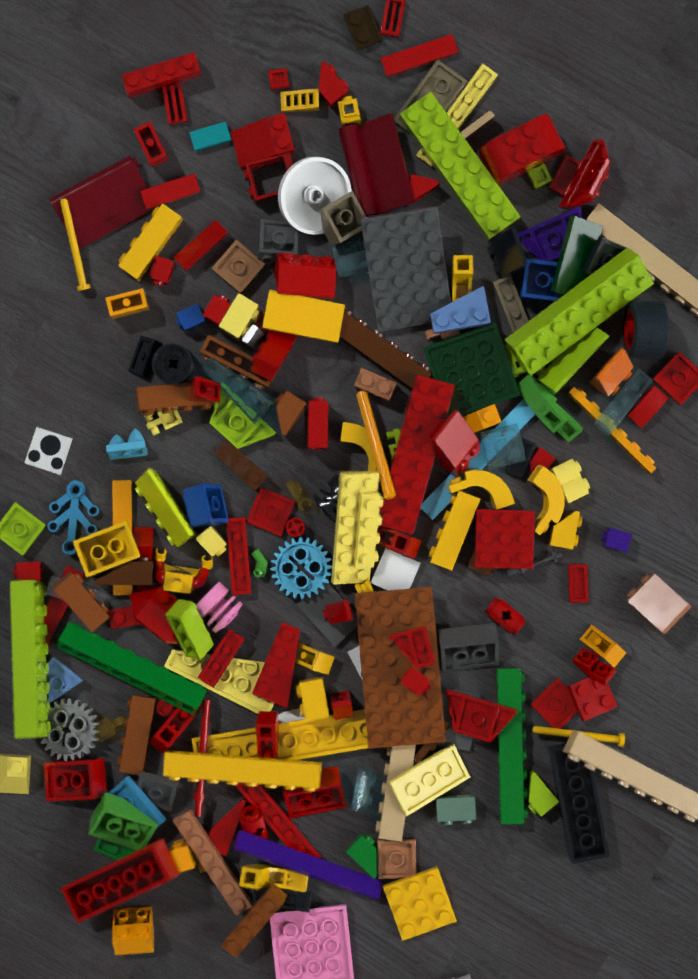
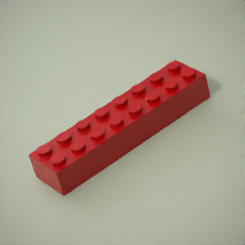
M416 374L389 469L396 495L394 498L385 499L384 494H382L383 507H379V514L382 518L380 526L410 534L414 533L436 454L432 438L445 422L454 384Z

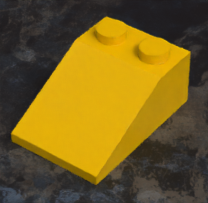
M128 521L73 541L86 578L141 557Z

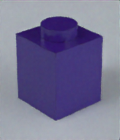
M607 528V531L604 530L601 536L602 546L627 552L632 534Z

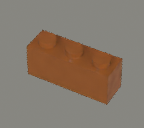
M70 571L53 585V588L88 629L93 632L109 618L107 614L109 609L103 602L99 604L94 599L97 595L90 587L86 589L82 585L84 580L78 573L74 575Z

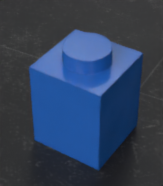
M198 303L176 312L178 315L176 322L179 328H183L185 332L206 324Z

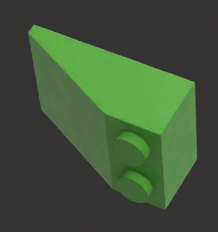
M105 792L90 818L88 835L139 850L147 845L158 827V823L124 798Z

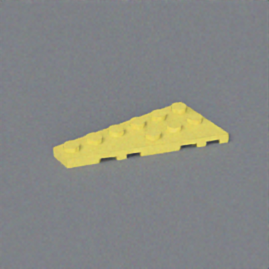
M172 649L164 667L195 683L201 684L203 687L257 714L259 711L271 712L275 703L252 694L265 662L233 658L213 688L197 678L212 656L211 654H206L201 660L186 657L183 650Z

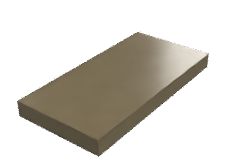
M437 59L395 116V124L408 132L399 120L400 113L429 92H432L442 108L447 112L468 81Z

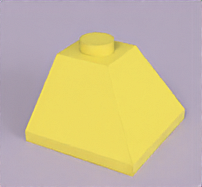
M0 754V793L29 794L31 755Z

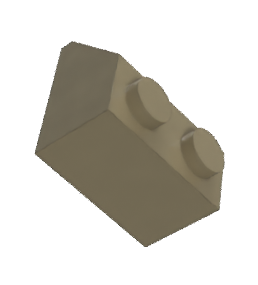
M353 191L321 209L322 230L331 246L345 241L362 230L360 218H365L366 215Z

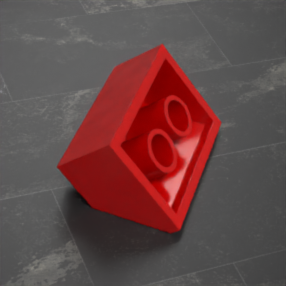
M288 252L277 253L274 268L277 294L334 299L336 283L334 258L328 256L317 257L308 254L296 255Z
M338 766L321 769L320 787L315 788V791H305L304 787H296V789L290 790L284 789V786H282L289 818L346 808Z

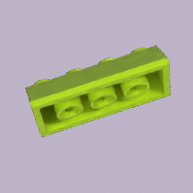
M594 328L550 361L551 364L547 368L545 366L542 367L536 374L539 376L537 380L554 395L609 336L599 328Z

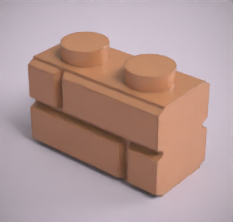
M361 368L354 388L362 391L365 390L367 393L389 402L397 383Z

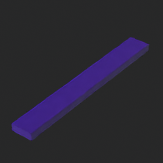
M241 830L237 833L233 849L235 851L376 901L380 898L382 880L373 879L368 875Z

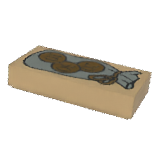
M488 111L460 133L465 140H468L492 122L495 115L492 111Z

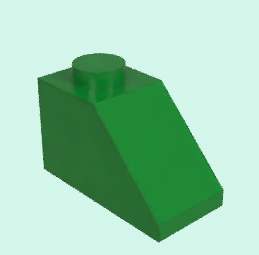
M361 833L346 848V853L375 879L377 877L376 845L374 844L376 841L369 834L365 836Z

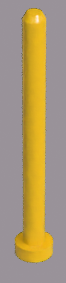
M66 198L61 199L60 204L79 282L77 291L90 289V284L86 283L68 200Z
M534 726L532 728V732L535 734L568 738L573 731ZM579 731L596 741L617 743L619 747H623L625 743L624 733H619L617 736Z

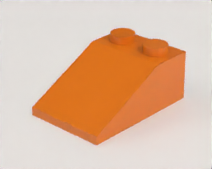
M621 348L615 352L589 382L605 397L609 395L614 396L620 389L619 383L622 380L626 382L633 374L631 372L633 365L626 351Z

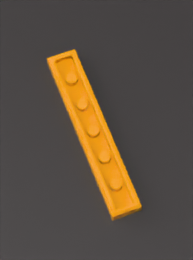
M112 480L113 526L128 521L133 534L132 480ZM133 560L114 567L113 571L133 562ZM113 585V595H131L133 593V585Z

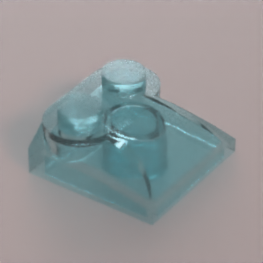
M517 423L479 432L488 470L526 461Z
M358 767L351 804L354 811L359 808L367 809L368 805H372L373 794H370L371 786L375 787L377 775H373V770Z

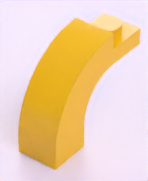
M453 255L452 302L472 292L473 255Z
M343 422L341 442L360 446L368 456V471H377L365 427Z
M537 465L527 480L536 486L543 495L542 511L534 521V533L541 535L548 530L550 521L558 524L564 510L565 499L562 486L557 477L544 466Z
M467 469L462 472V479L461 476L450 479V483L446 484L447 490L450 493L471 486L484 488L490 497L493 508L496 510L515 504L512 493L506 483L498 476L484 470Z
M249 864L242 866L239 886L258 890L263 887H269L274 883L279 888L306 892L309 876L277 865Z

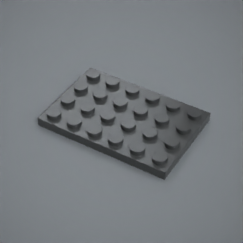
M437 205L360 218L377 330L383 332L431 323L430 314L451 303Z

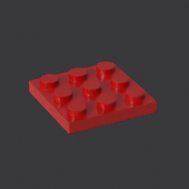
M476 509L475 567L533 569L535 511Z

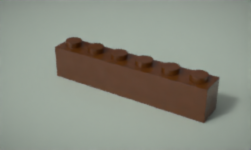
M344 308L340 339L411 390L416 374L430 378L429 367L423 363L417 364L413 361L415 358L408 352L403 354L398 350L399 346L391 340L389 343L385 341L383 334L375 329L371 331L367 328L368 324L360 318L356 320L351 316L353 313Z

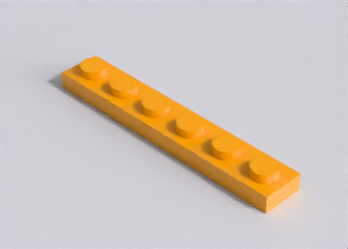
M573 387L567 393L647 474H651L656 469L653 465L655 463L654 460L648 455L644 456L640 452L641 448L634 441L631 443L626 438L628 435L621 428L617 429L613 425L614 421L608 415L604 416L599 412L600 407L594 401L590 403L585 398L587 395L581 388L578 387L576 389Z

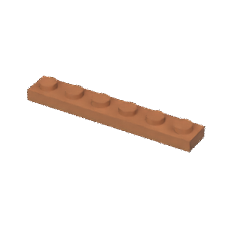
M191 809L173 819L174 824L234 914L237 916L253 906L252 901L242 886H239V881Z

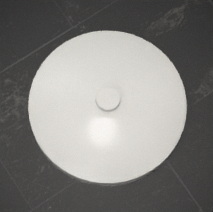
M317 156L301 159L286 171L281 180L278 190L280 211L287 223L294 229L306 234H322L324 231L322 230L321 209L351 192V184L346 172L336 162Z

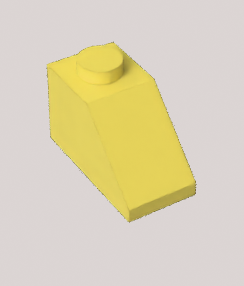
M212 526L196 538L212 557L214 555L219 557L227 550L225 546L228 544Z

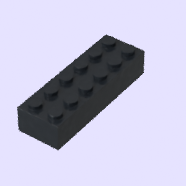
M566 743L548 746L569 861L571 864L610 857L594 771L584 767L585 763L580 760L577 763L567 758L568 754L563 752Z

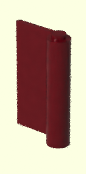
M393 113L360 125H348L338 129L353 192L366 217L376 216L415 202Z
M129 155L49 198L65 229L60 200L65 198L68 200L79 249L157 207L145 209L140 190L146 189L147 186L137 169L140 165L135 157L131 158Z

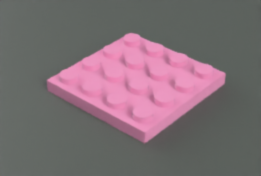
M346 904L312 907L310 912L296 910L276 911L270 918L276 979H354Z

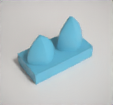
M136 428L131 432L127 443L116 434L111 439L109 445H106L110 460L148 455L145 440Z

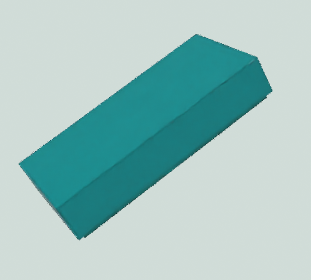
M226 121L189 132L195 152L231 141Z

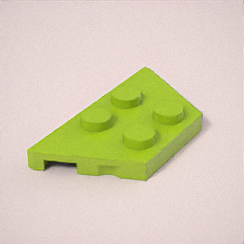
M223 383L220 385V403L214 405L210 424L237 449L276 435L277 432Z

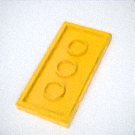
M269 289L262 328L338 343L345 305L304 296L277 294V291Z

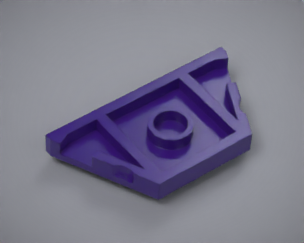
M581 206L518 232L520 242L526 247L525 249L535 254L538 260L552 261L559 258L570 216L581 218Z

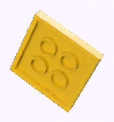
M437 866L383 885L402 941L457 922Z

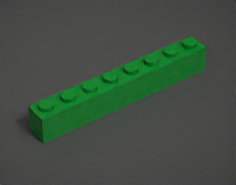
M68 622L58 640V649L193 716L196 715L206 695L207 690L201 684L192 683L184 676L176 675L170 672L168 668L152 663L148 658H141L135 655L132 650L123 649L114 641H107L101 638L99 634L89 632L77 623Z
M519 667L496 668L497 703L518 709V713L498 734L499 822L501 824H524V819L528 817L527 807H524V799H527V788L523 787V780L527 779L526 768H523V760H526V749H523L522 741H526V731L522 729V722H525V710H522V702H525V692L521 691V683H524V672H521Z

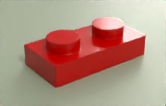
M132 606L108 611L111 629L140 624L134 618Z

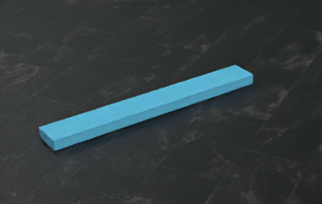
M524 399L480 443V451L476 457L470 460L467 469L482 470L535 415ZM451 473L421 504L420 509L432 520L449 504L453 493L448 492L446 484L450 483V479L459 476Z

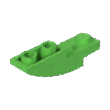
M528 374L517 384L520 394L526 403L553 433L557 431L570 442L582 432L583 427L556 403L557 398L535 377Z

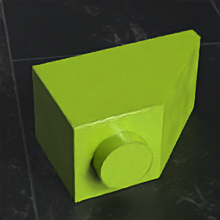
M531 770L527 800L530 802L528 807L534 814L539 813L542 817L559 801L538 775Z

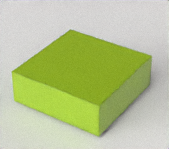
M544 163L527 171V175L535 190L552 182V178Z

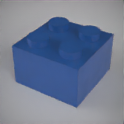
M526 258L528 264L522 274L520 300L553 304L561 296V294L551 291L558 262Z
M200 484L183 489V501L187 508V520L190 527H210L229 522L221 485Z

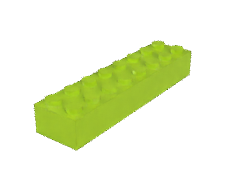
M429 92L400 113L399 120L487 242L521 217L432 92Z
M627 247L507 337L505 342L521 368L532 376L654 283L640 256Z
M36 580L10 581L15 738L48 737V733L51 731V724L48 721L50 703L47 701L50 687L46 678V674L49 673V665L46 663L48 644L45 643L48 627L47 624H44V616L47 615L44 597H46L47 591L44 582Z

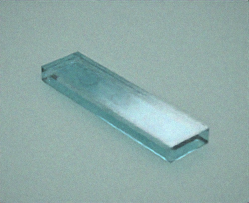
M638 368L594 422V425L605 435L609 436L653 380Z

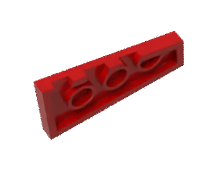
M282 622L252 694L285 708H288L300 633L299 628Z

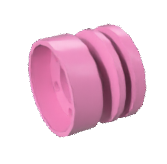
M218 582L196 605L201 618L207 615L211 616L207 622L208 627L214 621L218 623L212 629L215 633L225 628L238 615L243 605L241 601L234 607L231 605L237 598L236 596H232L228 600L224 598L229 590L221 582Z

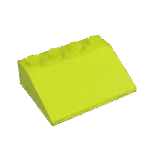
M151 468L148 469L135 482L137 485L135 490L141 498L144 496L148 502L145 505L151 514L155 513L158 517L156 522L161 530L165 528L169 534L166 537L170 544L180 547L198 534L193 527H190L187 517L157 471Z

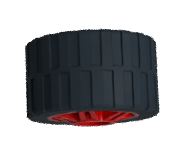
M630 301L625 309L623 321L624 350L629 359H661L667 348L669 334L668 313L665 304L662 301Z

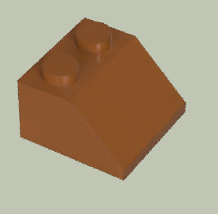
M288 391L285 394L281 392L276 400L281 432L285 438H287L307 407L304 401Z

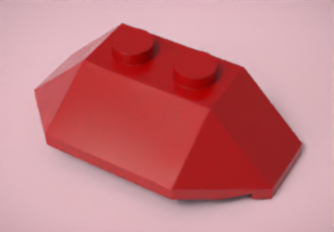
M592 140L558 206L559 208H572L591 202L598 197L600 193L599 188L608 178V171L610 169V159L604 140Z
M139 585L129 596L135 620L164 643L180 644L166 617V613L178 600L160 586Z

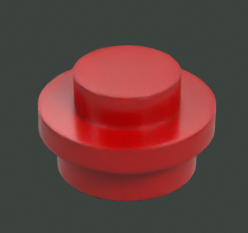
M159 699L155 709L160 716L168 717L174 712L175 706Z

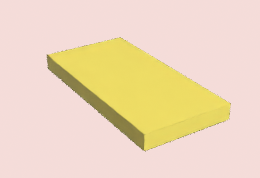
M451 743L388 781V784L403 815L408 816L469 779L470 775L455 745Z

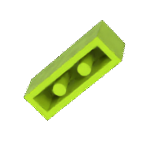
M179 599L166 613V617L186 657L201 660L214 643L203 623V619L196 609V605L191 601Z

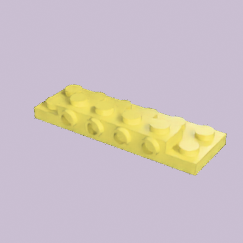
M377 471L340 472L331 577L333 584L364 583L367 579L370 581L371 568L374 567V562L378 561L376 544L380 543V535L377 532V528L382 523L379 507H383V497L378 492L379 472Z

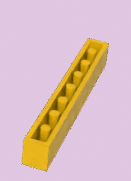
M168 750L165 752L163 776H168L170 780H180V777L188 778V781L199 782V779H207L208 783H219L220 780L226 781V784L238 785V782H245L246 786L265 784L267 788H276L277 785H282L284 789L294 790L296 787H304L305 791H315V788L320 787L322 762Z

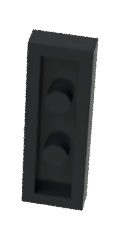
M263 887L258 890L254 889L252 901L253 904L260 898V896L267 890L268 887ZM280 888L287 894L280 908L310 912L312 892H299Z

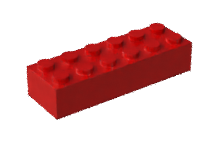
M162 838L79 877L60 889L76 922L79 923L164 884L180 873Z

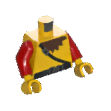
M156 548L154 560L157 562H155L154 578L157 582L163 584V590L191 594L195 589L202 588L205 585L209 574L208 569L213 567L212 556L208 561H206L205 555L202 556L203 568L170 563L164 564L167 550L164 549V553L159 554L157 552L158 548Z

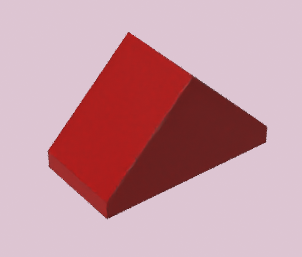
M411 175L410 184L415 202L440 186V182L436 179Z
M198 376L194 377L190 382V401L220 403V383Z
M135 527L133 537L141 557H149V561H153L154 527Z
M350 691L330 693L334 720L354 717Z

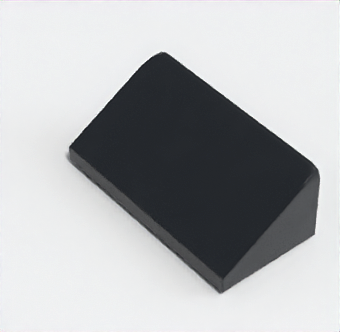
M141 335L128 371L150 379L153 373L152 359L154 353L162 347V343Z

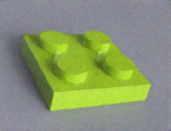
M15 502L0 521V539L24 556L47 525Z

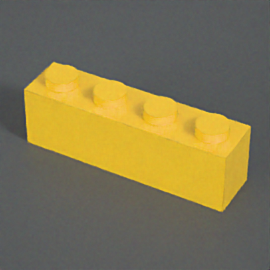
M164 204L154 209L152 213L153 218L150 222L144 223L140 230L142 232L140 236L132 240L129 245L131 247L127 254L123 253L118 261L120 263L118 265L119 268L137 281L141 280L155 260V256H158L183 221L180 215Z
M461 490L457 493L453 492L449 502L452 504L450 511L446 510L442 520L445 522L443 529L439 528L435 539H438L436 547L432 546L428 557H431V563L452 571L480 502L479 497Z

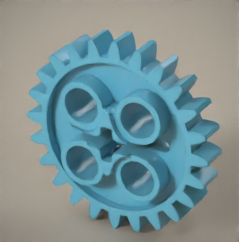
M299 537L298 542L292 538V544L285 541V548L278 547L281 553H274L277 560H271V562L276 564V566L270 568V570L276 571V574L271 577L278 578L275 585H282L280 588L281 592L287 589V596L293 593V598L296 599L298 594H300L303 600L305 594H307L309 598H312V592L319 595L318 588L325 590L322 584L330 583L326 577L332 576L328 572L329 569H332V566L328 565V562L332 561V559L325 557L329 552H322L323 545L316 547L318 541L315 540L310 544V538H307L305 542H303L302 537ZM299 550L306 551V557L302 560H299L296 556ZM289 556H292L301 565L306 564L304 568L315 579L311 580L302 571L298 573L299 567L289 559ZM313 563L320 564V570L317 573L311 572L310 567ZM286 564H292L293 571L289 574H285L283 570ZM302 576L306 577L307 584L304 587H299L297 580Z

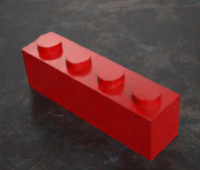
M195 52L122 74L121 76L129 98H133L161 89L162 86L167 87L202 75Z

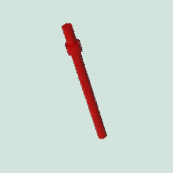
M203 700L199 753H207L211 700ZM199 779L196 785V792H194V815L197 817L202 816L203 801H205L206 794L204 793L205 779Z

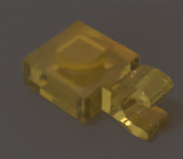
M291 479L285 483L302 512L304 511L302 508L303 502L307 501L310 506L313 505L309 498L302 497L300 492L303 489L298 481L294 483Z
M123 715L110 721L108 716L98 721L100 724L95 726V729L100 730V732L96 733L95 736L99 739V743L117 734L115 728L124 723Z

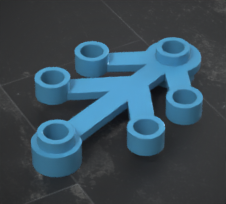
M77 480L71 481L66 487L67 493L49 505L52 513H59L62 506L71 500L70 508L47 525L50 532H57L60 526L69 519L68 537L62 545V550L67 555H73L77 552L75 546L72 551L68 550V545L70 543L73 544L76 538L77 519L84 526L88 535L93 534L88 531L90 526L95 528L94 533L98 532L97 526L91 524L78 508L79 500L87 508L90 516H97L100 509L98 506L93 505L86 497L85 485ZM75 486L80 489L77 494L73 492ZM53 504L59 506L57 511L52 509ZM92 507L97 509L96 514H91L90 509ZM52 523H56L57 528L55 530H52L50 528V525Z

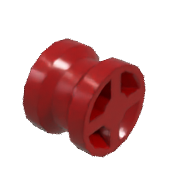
M292 518L286 524V531L292 537H299L305 531V524L299 518Z

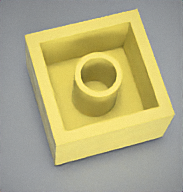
M238 293L219 325L220 330L241 342L252 323L256 324L261 316L259 305Z

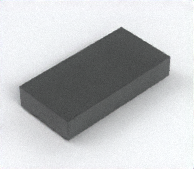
M252 325L242 341L253 351L258 352L266 335L258 327Z

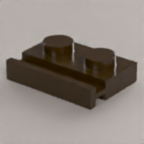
M369 4L363 8L343 14L357 52L378 42H383Z

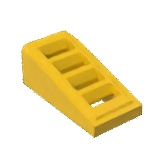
M306 89L281 92V112L319 111V90ZM301 96H305L306 105H302ZM309 96H313V104H309ZM286 97H290V106H287ZM294 97H298V105L294 106Z

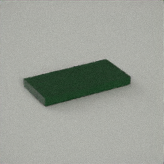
M570 216L551 287L552 292L565 295L590 276L582 270L598 237L601 235L602 225L576 216Z

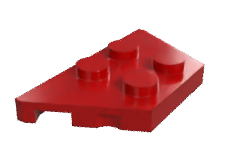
M446 689L454 732L486 742H492L518 713V709Z

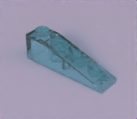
M210 357L203 366L202 370L214 382L220 383L221 390L254 424L267 415L276 404L263 389Z

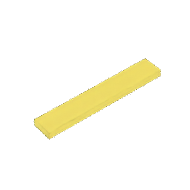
M484 64L480 66L447 112L458 130L498 76L497 73ZM420 149L416 157L432 167L431 162Z

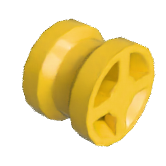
M369 579L365 580L362 584H355L358 593L374 592Z

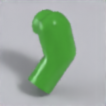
M257 549L251 554L257 562L253 574L256 578H261L266 575L269 563L262 552Z

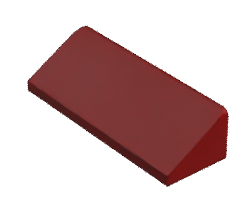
M215 220L173 258L187 272L229 233Z

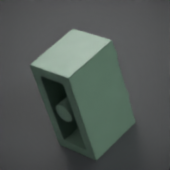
M474 794L439 796L435 799L437 822H441V825H451L453 821L469 824L472 823V820H476Z

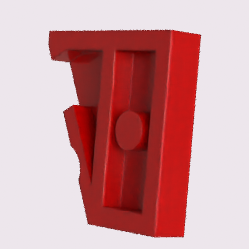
M426 625L389 635L391 641L401 649L400 651L409 658L416 669L436 664Z

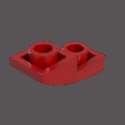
M654 385L641 397V401L627 413V416L642 428L663 406L668 397Z
M582 648L572 659V662L579 669L603 685H606L615 675L616 668L599 661L598 654Z

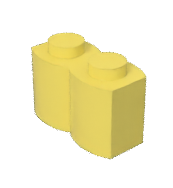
M570 459L550 469L562 486L566 503L589 494L588 489H590V485L586 478L583 479L580 472L582 469L578 461L574 462L573 459Z

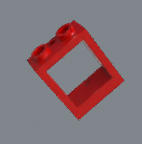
M290 152L245 163L247 169L243 170L246 181L250 180L251 188H248L250 198L255 199L256 204L278 198V191L259 196L252 171L283 162L287 171L293 165Z
M314 397L313 401H309V450H328V401L321 397Z

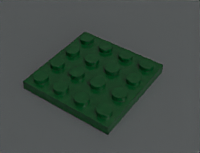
M496 322L423 348L433 378L455 385L446 415L447 419L454 410H457L462 416L521 396Z

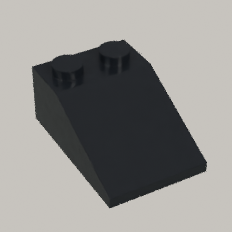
M516 227L510 228L489 241L487 251L489 257L494 259L493 269L496 276L499 275L501 279L523 272L528 263Z

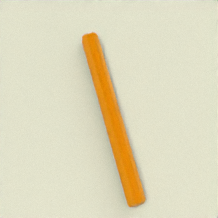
M365 390L359 391L356 396L376 469L379 472V480L384 498L391 499L396 494L368 393Z

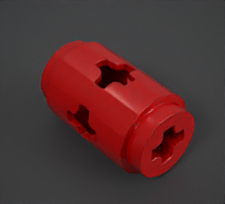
M495 597L484 611L491 620L498 623L509 634L516 635L526 622L523 618L524 616L516 609H513L502 598ZM508 612L509 619L503 620L501 613Z
M256 806L243 808L239 816L243 831L267 840L268 832L261 810Z

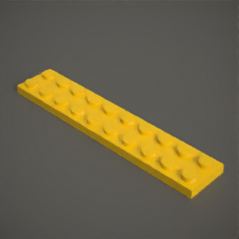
M365 709L354 710V717L334 720V715L330 714L329 718L306 721V719L279 723V759L300 760L368 748ZM256 727L208 735L207 753L258 757ZM200 737L192 738L194 752H199Z

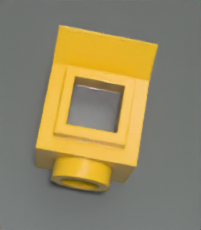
M352 96L341 98V101L338 102V109L342 127L346 126V123L352 122L360 125L361 118L357 98L352 99Z

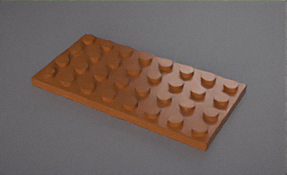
M432 587L355 593L368 749L446 742ZM426 625L436 664L417 669L431 680L429 682L431 687L425 695L421 693L418 696L400 683V679L411 665L414 667V665L400 651L401 649L391 641L389 635Z

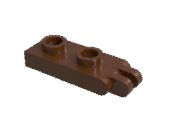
M444 718V727L446 734L450 727L447 726L449 721ZM438 743L422 744L414 756V762L420 763L428 751L433 752Z

